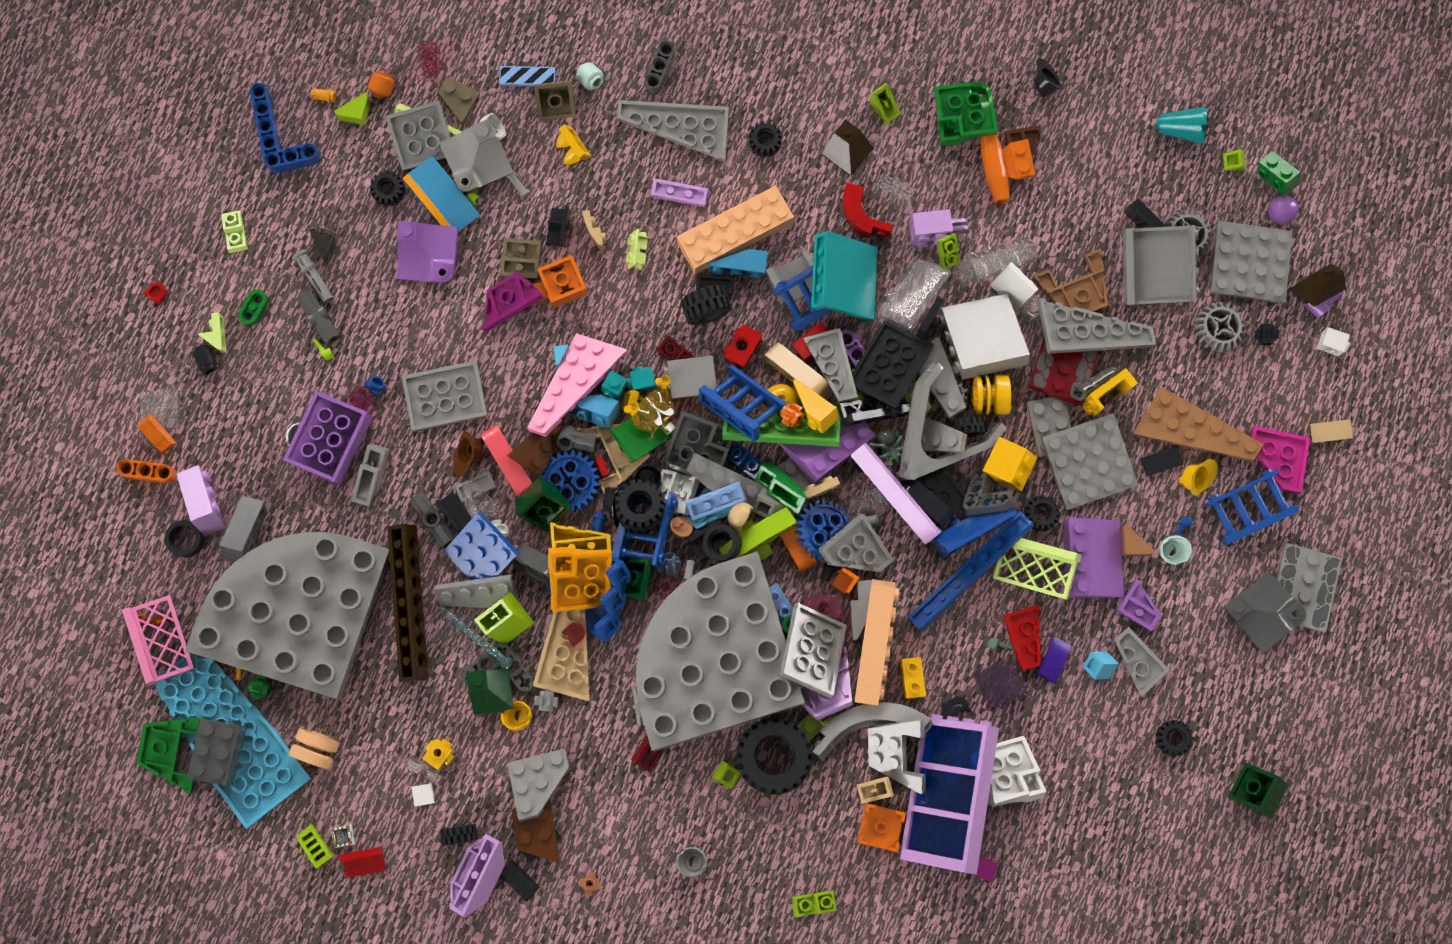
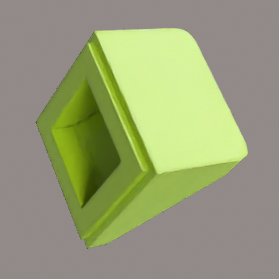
M1242 149L1223 153L1225 171L1246 170L1245 154Z
M721 761L712 778L732 790L741 773L731 765Z

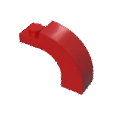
M846 183L842 199V209L850 227L861 236L869 239L871 232L875 233L877 237H890L892 224L874 220L864 213L861 199L865 187Z

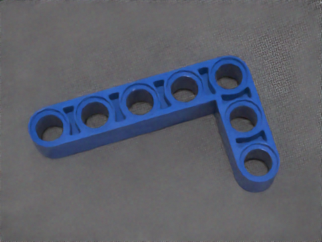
M262 83L253 84L250 88V95L263 160L267 168L273 173H280L317 164L321 159V155L316 146L311 143L281 149L271 95ZM264 92L262 96L257 97L259 93ZM268 109L265 113L260 114L262 110ZM267 126H271L269 130L264 131ZM275 143L273 147L267 148L269 144ZM315 152L312 157H307L309 153ZM296 156L294 161H289L291 157ZM274 160H278L277 164L271 165Z

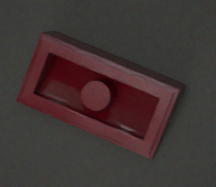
M646 735L631 760L650 772L665 749L652 751L648 736Z

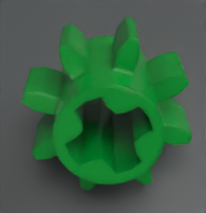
M258 675L257 678H251L248 685V691L252 692L251 697L260 700L263 696H269L272 683L268 682V677Z

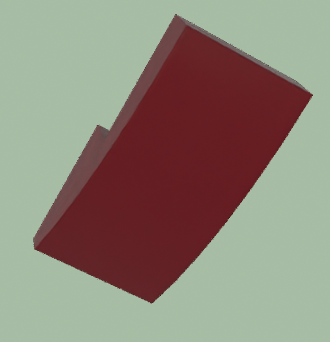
M669 335L655 349L668 361L695 358L685 347L682 348Z

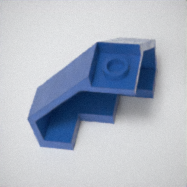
M612 557V565L605 572L611 582V588L600 598L602 605L585 609L586 631L606 642L620 629L621 610H624L627 597L625 593L626 584L630 583L631 574L624 561ZM544 583L550 592L548 596L551 598V587Z

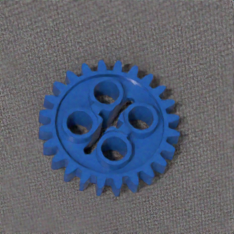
M565 450L564 456L561 452H557L558 458L551 456L552 463L548 462L546 464L548 468L543 470L545 475L540 477L554 484L564 497L565 492L570 489L572 496L567 501L572 507L571 511L576 512L577 507L579 510H583V504L590 506L589 499L596 500L593 493L599 494V491L596 490V487L601 486L600 483H597V480L602 477L596 475L599 468H593L596 462H589L591 457L588 455L584 457L583 452H579L577 455V451L572 450L570 455V452ZM571 463L576 465L574 472L569 471ZM561 467L563 468L564 472L568 477L573 478L571 480L573 485L567 484L569 483V479L561 472ZM559 474L561 480L558 484H555L554 477ZM586 478L587 484L582 488L580 480ZM575 487L581 492L580 495H578Z
M824 499L820 502L816 500L812 504L809 503L806 505V508L801 510V514L796 517L799 521H797L795 526L799 528L794 533L800 535L796 538L797 541H802L799 547L805 546L806 550L804 553L811 552V559L817 556L818 561L823 560V556L818 549L851 522L847 520L850 514H843L845 508L839 510V504L837 503L832 506L831 500L827 503ZM830 518L834 520L835 525L831 523ZM814 537L818 538L819 544L815 541Z

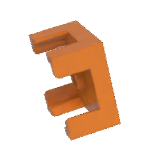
M865 803L857 843L898 853L900 844L898 840L906 813Z

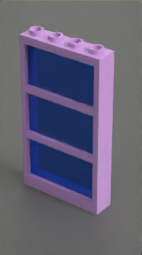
M931 714L929 718L932 720L933 726L922 739H919L914 768L915 773L925 774L926 792L919 794L911 789L900 859L977 875L999 728L991 726L992 722L980 720V723L976 724L975 720L963 718V722H961L957 717L947 716L946 720L941 715Z

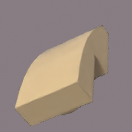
M590 210L582 211L591 239L600 250H604L603 244H607L605 232L601 233L600 227H596L595 216L590 215Z
M1351 419L1310 424L1313 443L1353 438Z

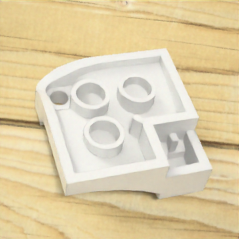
M1024 736L997 743L991 779L995 803L991 805L992 807L1013 802L1028 803L1043 798L1046 793V789L1038 774L1040 769ZM980 750L974 753L971 758L970 765L973 770H977Z

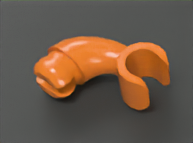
M138 615L139 619L147 621V615ZM153 616L150 624L159 627L164 617Z

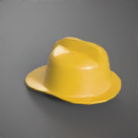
M1212 459L1206 460L1199 465H1189L1178 481L1186 489L1190 490L1193 495L1197 496L1210 487L1218 474V465Z

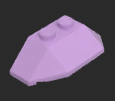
M485 834L481 839L468 847L450 883L451 910L463 917H467L487 903L505 866L502 842Z

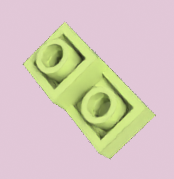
M241 211L221 214L229 253L248 250Z

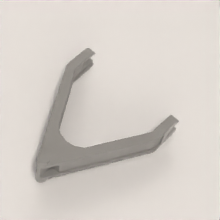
M934 362L930 364L914 386L901 464L897 472V478L900 480H915L918 477L994 446L998 437L1007 428L1002 422L1000 424L994 422L978 442L965 446L964 453H948L935 459L927 456L922 449L921 437L930 386L944 369L939 362L937 364Z

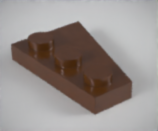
M558 424L546 437L532 432L527 439L523 440L507 456L534 475L540 476L557 446L556 441L564 426Z

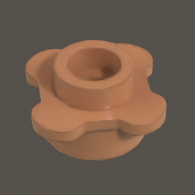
M589 872L584 879L581 878L578 881V885L584 889L586 896H591L596 889L599 890L602 887V883L597 880L594 872Z

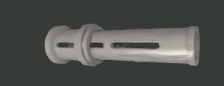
M303 249L295 253L292 259L300 266L301 273L308 277L323 304L333 300L334 296H332L316 270L317 265L311 261L308 251Z

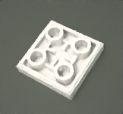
M1012 262L990 284L999 295L1008 294L1015 311L1038 290L1034 283Z

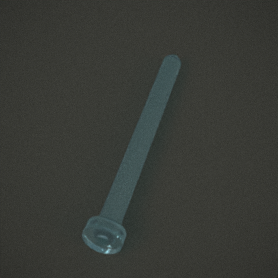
M445 606L439 607L438 610L443 616L501 663V668L506 670L511 666L514 660L510 656L506 658Z

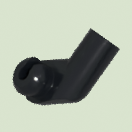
M826 562L820 579L829 582L832 572L841 570L843 567L828 565Z

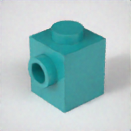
M636 367L632 369L633 371L629 372L630 378H627L629 389L638 392L656 389L652 367Z
M610 371L602 384L601 394L620 400L627 388L628 379Z

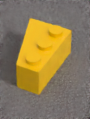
M550 522L552 548L568 547L580 550H611L612 552L610 534L591 530L584 531L574 529L571 526H559L556 523Z

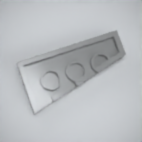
M837 328L803 338L838 402L844 403L858 400L841 329Z
M938 337L931 341L935 347L918 375L920 377L933 362L935 364L939 362L944 367L943 371L930 386V392L947 417L951 419L964 411L966 405Z
M694 453L686 471L711 491L740 481L747 500L741 503H748L752 507L763 488L759 483Z
M511 575L440 584L435 587L439 604L444 606L490 608L510 592L520 603Z

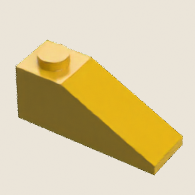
M795 379L793 381L795 391L808 420V425L813 430L817 429L823 434L839 420L837 408Z

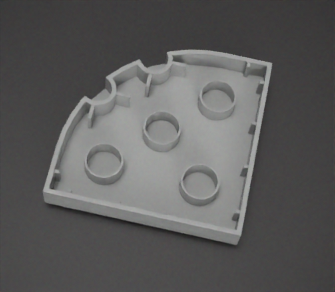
M327 532L297 533L266 542L235 561L213 585L200 609L185 651L340 700L390 559L389 549L353 537Z
M758 551L719 563L693 575L679 585L665 599L652 617L643 636L636 665L637 698L652 751L662 750L806 705L800 685L779 676L786 640Z

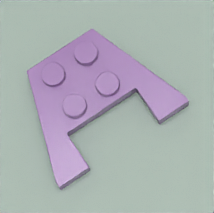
M846 646L843 647L844 656L840 660L834 696L828 698L802 685L800 686L806 704L802 705V707L816 720L853 705Z

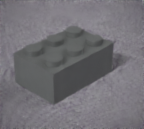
M201 718L187 778L233 786L246 726Z

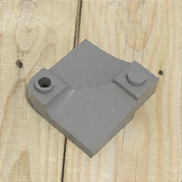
M489 119L439 142L453 173L454 180L462 191L476 190L514 173L500 139ZM465 178L469 180L468 185H463Z

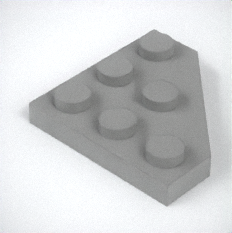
M859 514L818 549L827 564L833 566L881 572L894 561L864 514Z
M566 749L507 763L518 820L524 821L540 816L544 806L552 798L559 787V783L570 770Z

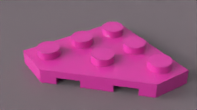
M1257 426L1251 427L1250 437L1263 444L1256 457L1266 471L1272 469L1273 472L1276 470L1280 472L1273 476L1279 489L1296 494L1302 493L1310 437Z

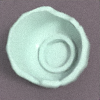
M1174 535L1162 541L1159 551L1160 556L1165 562L1177 565L1189 560L1192 547L1186 538ZM1175 547V554L1170 556L1169 554Z

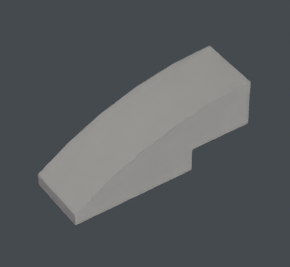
M375 444L367 445L363 463L359 467L351 501L366 506L371 505L390 449Z
M872 580L857 581V600L849 602L852 641L858 639L866 623Z

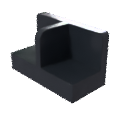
M565 205V209H551L546 245L565 247L571 213L569 206Z

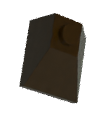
M845 119L831 137L822 155L851 176L872 151L873 146L860 129Z
M1331 263L1290 289L1297 296L1315 307L1346 289L1344 271Z

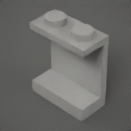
M804 250L801 257L775 270L773 267L766 269L765 275L772 288L774 289L775 285L780 281H787L812 266L813 256L811 254L808 255L807 251ZM813 275L804 280L810 292H812ZM798 284L788 290L794 301L804 296ZM782 294L777 296L782 307L787 305Z

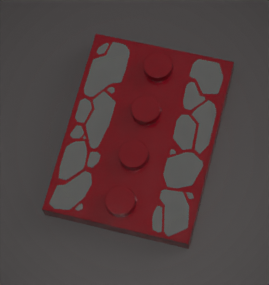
M1043 337L1027 388L1082 407L1084 400H1076L1072 396L1071 388L1075 384H1080L1083 379L1092 377L1100 350L1048 354L1045 338Z

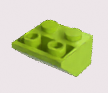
M511 592L474 619L486 636L503 644L509 643L534 624V621Z

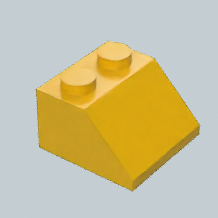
M998 437L983 472L1005 488L1022 491L1038 457L1026 448Z

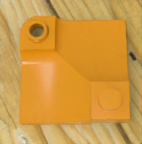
M568 547L548 548L552 612L590 609L602 605L600 598L611 588V582L605 573L612 565L611 550H580Z

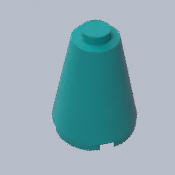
M1208 107L1161 114V117L1156 119V129H1159V133L1197 144H1204Z

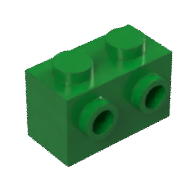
M1271 151L1259 161L1258 175L1284 196L1299 185L1300 171L1274 151Z

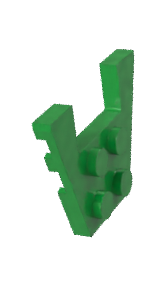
M206 717L144 724L136 763L155 775H160L169 780V783L174 786L181 787L186 793H192L195 780L188 779V773L176 770L183 732L197 735L200 719H206Z

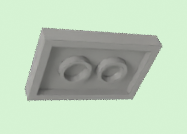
M1055 397L1026 402L1038 458L1046 456L1041 437L1071 428L1066 401Z

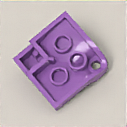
M398 221L397 279L437 283L449 282L455 272L459 228ZM442 269L446 270V274L444 276L440 275V271Z

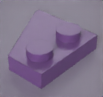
M1136 579L1118 607L1117 612L1151 632L1161 613L1153 605L1152 599L1140 585L1141 582Z

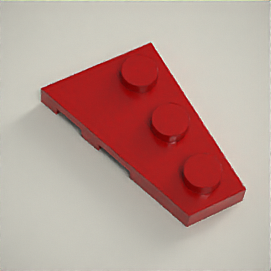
M1040 604L1002 615L1020 672L1041 666V642L1039 641Z

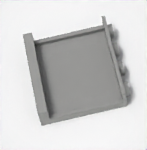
M1195 225L1123 229L1125 305L1197 302L1199 286H1196V279L1199 278V268L1196 267V260L1199 258L1198 248H1195V241H1198V229H1195Z

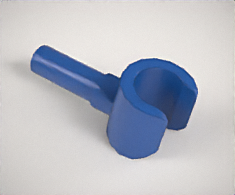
M1184 516L1180 518L1181 522L1178 524L1176 536H1180L1184 527H1191L1192 518Z

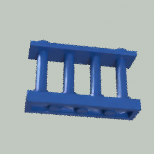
M813 265L787 281H780L772 289L774 294L777 296L782 294L793 314V320L789 324L797 332L832 311L826 308L819 310L811 309L812 294L804 280L813 275ZM797 284L809 305V310L804 313H800L788 291Z
M733 365L729 366V378L714 390L709 389L705 385L699 388V402L753 442L760 438L759 426L775 413L780 416L782 408L787 405L784 400L776 397ZM734 383L741 388L727 400L719 396ZM746 394H750L755 398L741 410L733 406ZM761 403L769 408L755 420L747 416L748 413Z
M1272 469L1261 473L1262 477L1222 496H1219L1217 493L1207 498L1209 502L1205 503V506L1208 507L1213 504L1226 530V537L1222 538L1225 545L1300 512L1297 505L1290 506V504L1286 503L1273 477L1280 473L1279 470L1273 472ZM1264 480L1267 481L1280 507L1278 508L1280 512L1274 515L1268 511L1256 487V484ZM1247 488L1262 515L1260 516L1262 520L1257 523L1254 520L1251 521L1238 495V492ZM1231 497L1244 522V529L1237 531L1236 528H1233L1220 503L1221 500Z
M669 491L668 498L664 499L665 510L663 519H660L659 535L634 533L632 529L630 531L627 530L626 526H622L619 522L612 557L622 561L626 558L650 559L654 569L660 571V567L665 561L664 550L670 530V522L674 510L676 511L678 508V499L673 492ZM635 499L629 504L628 508L631 512L637 514V506L640 503L651 504L645 499ZM632 539L656 543L654 554L628 550V542Z

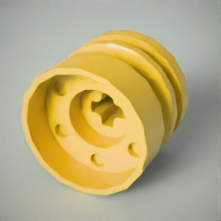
M984 375L983 380L981 376L973 378L971 402L976 416H981L982 410L985 415H989L991 407H993L995 415H1008L1010 413L1011 385L1008 375H994L992 384H990L988 375Z

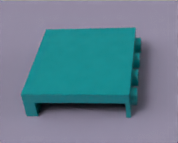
M829 231L816 234L814 239L811 309H830L857 317L861 323L874 320L877 247Z

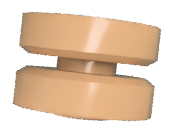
M299 728L295 738L306 745H292L288 755L329 770L333 758L324 754L323 751L336 753L340 742L319 732Z

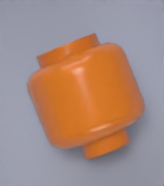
M378 70L377 73L371 75L368 90L373 92V97L383 100V97L391 96L395 81L392 79V75Z

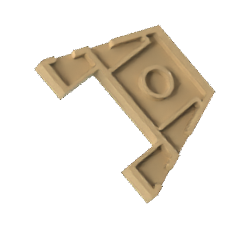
M613 424L610 429L599 426L577 428L578 432L597 436V439L601 438L616 473L598 480L603 493L606 487L618 488L634 473L638 466L643 465L650 459L648 453L637 461L631 462L610 433L612 429L620 424Z

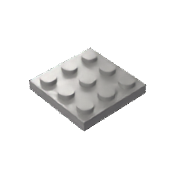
M439 100L385 116L402 171L419 166L430 156H433L436 161L446 159L439 142L451 136Z

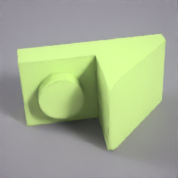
M219 312L211 313L212 320H209V326L213 332L198 333V335L221 353H227L224 317Z

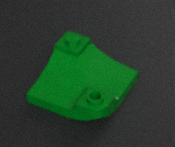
M970 82L934 87L940 147L959 145V143L971 139L997 135L998 129L994 103L988 86L982 83Z

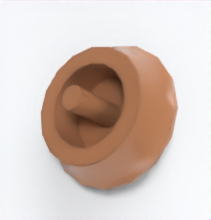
M675 517L670 522V531L677 538H685L691 535L693 526L688 519Z

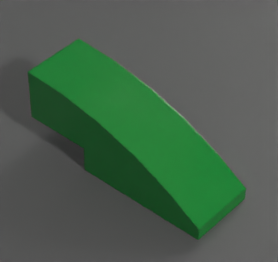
M770 461L761 465L755 481L768 489V495L799 514L807 499L801 488L785 472Z

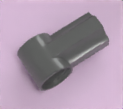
M567 425L562 428L556 442L562 450L576 448L594 453L598 437L578 432L575 427Z

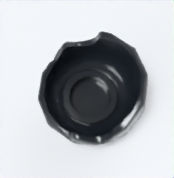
M640 465L633 473L634 483H638V480L646 483L645 481L651 477V486L655 484L658 490L662 485L661 472L654 465Z

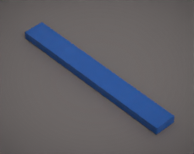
M1019 511L907 618L920 632L924 631L1035 525Z

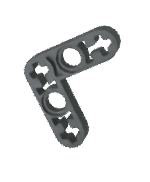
M985 465L978 467L972 475L963 502V508L967 513L978 515L1012 509L1016 504V499L1011 492L1002 491L987 494L992 478L983 472Z
M503 643L493 647L462 673V681L467 684L466 673L476 671L474 668L476 665L480 671L484 670L481 667V663L485 659H489L492 662V667L489 670H495L500 665L504 670H509V665L516 662L519 664V671L517 673L509 671L511 680L520 691L529 692L534 688L533 677L510 647ZM500 647L502 649H507L505 654L508 658H510L511 655L514 657L513 659L508 660L505 665L502 663L503 661H506L503 656H497V654L499 653L498 649ZM523 670L525 672V674L522 675L523 678L526 680L530 679L529 688L521 687L522 681L520 678H518L517 680L514 679V677L520 675Z

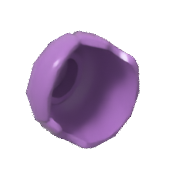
M1278 195L1271 201L1268 214L1273 222L1279 225H1287L1295 219L1299 206L1293 197Z

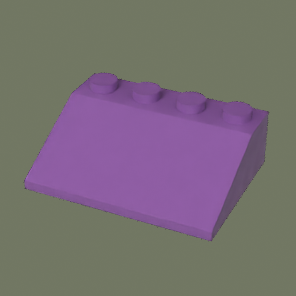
M315 391L283 461L341 486L373 417L362 409Z
M834 398L829 403L836 402L837 398ZM845 407L847 416L853 413L848 407ZM841 421L839 447L779 444L811 484H816L851 458L850 455L864 443L869 444L876 435L866 423L843 427Z
M1068 518L1063 521L1064 550L1082 555L1080 563L1078 562L1068 598L1124 597L1120 521L1093 518ZM1069 563L1065 565V574L1070 572L1071 564Z

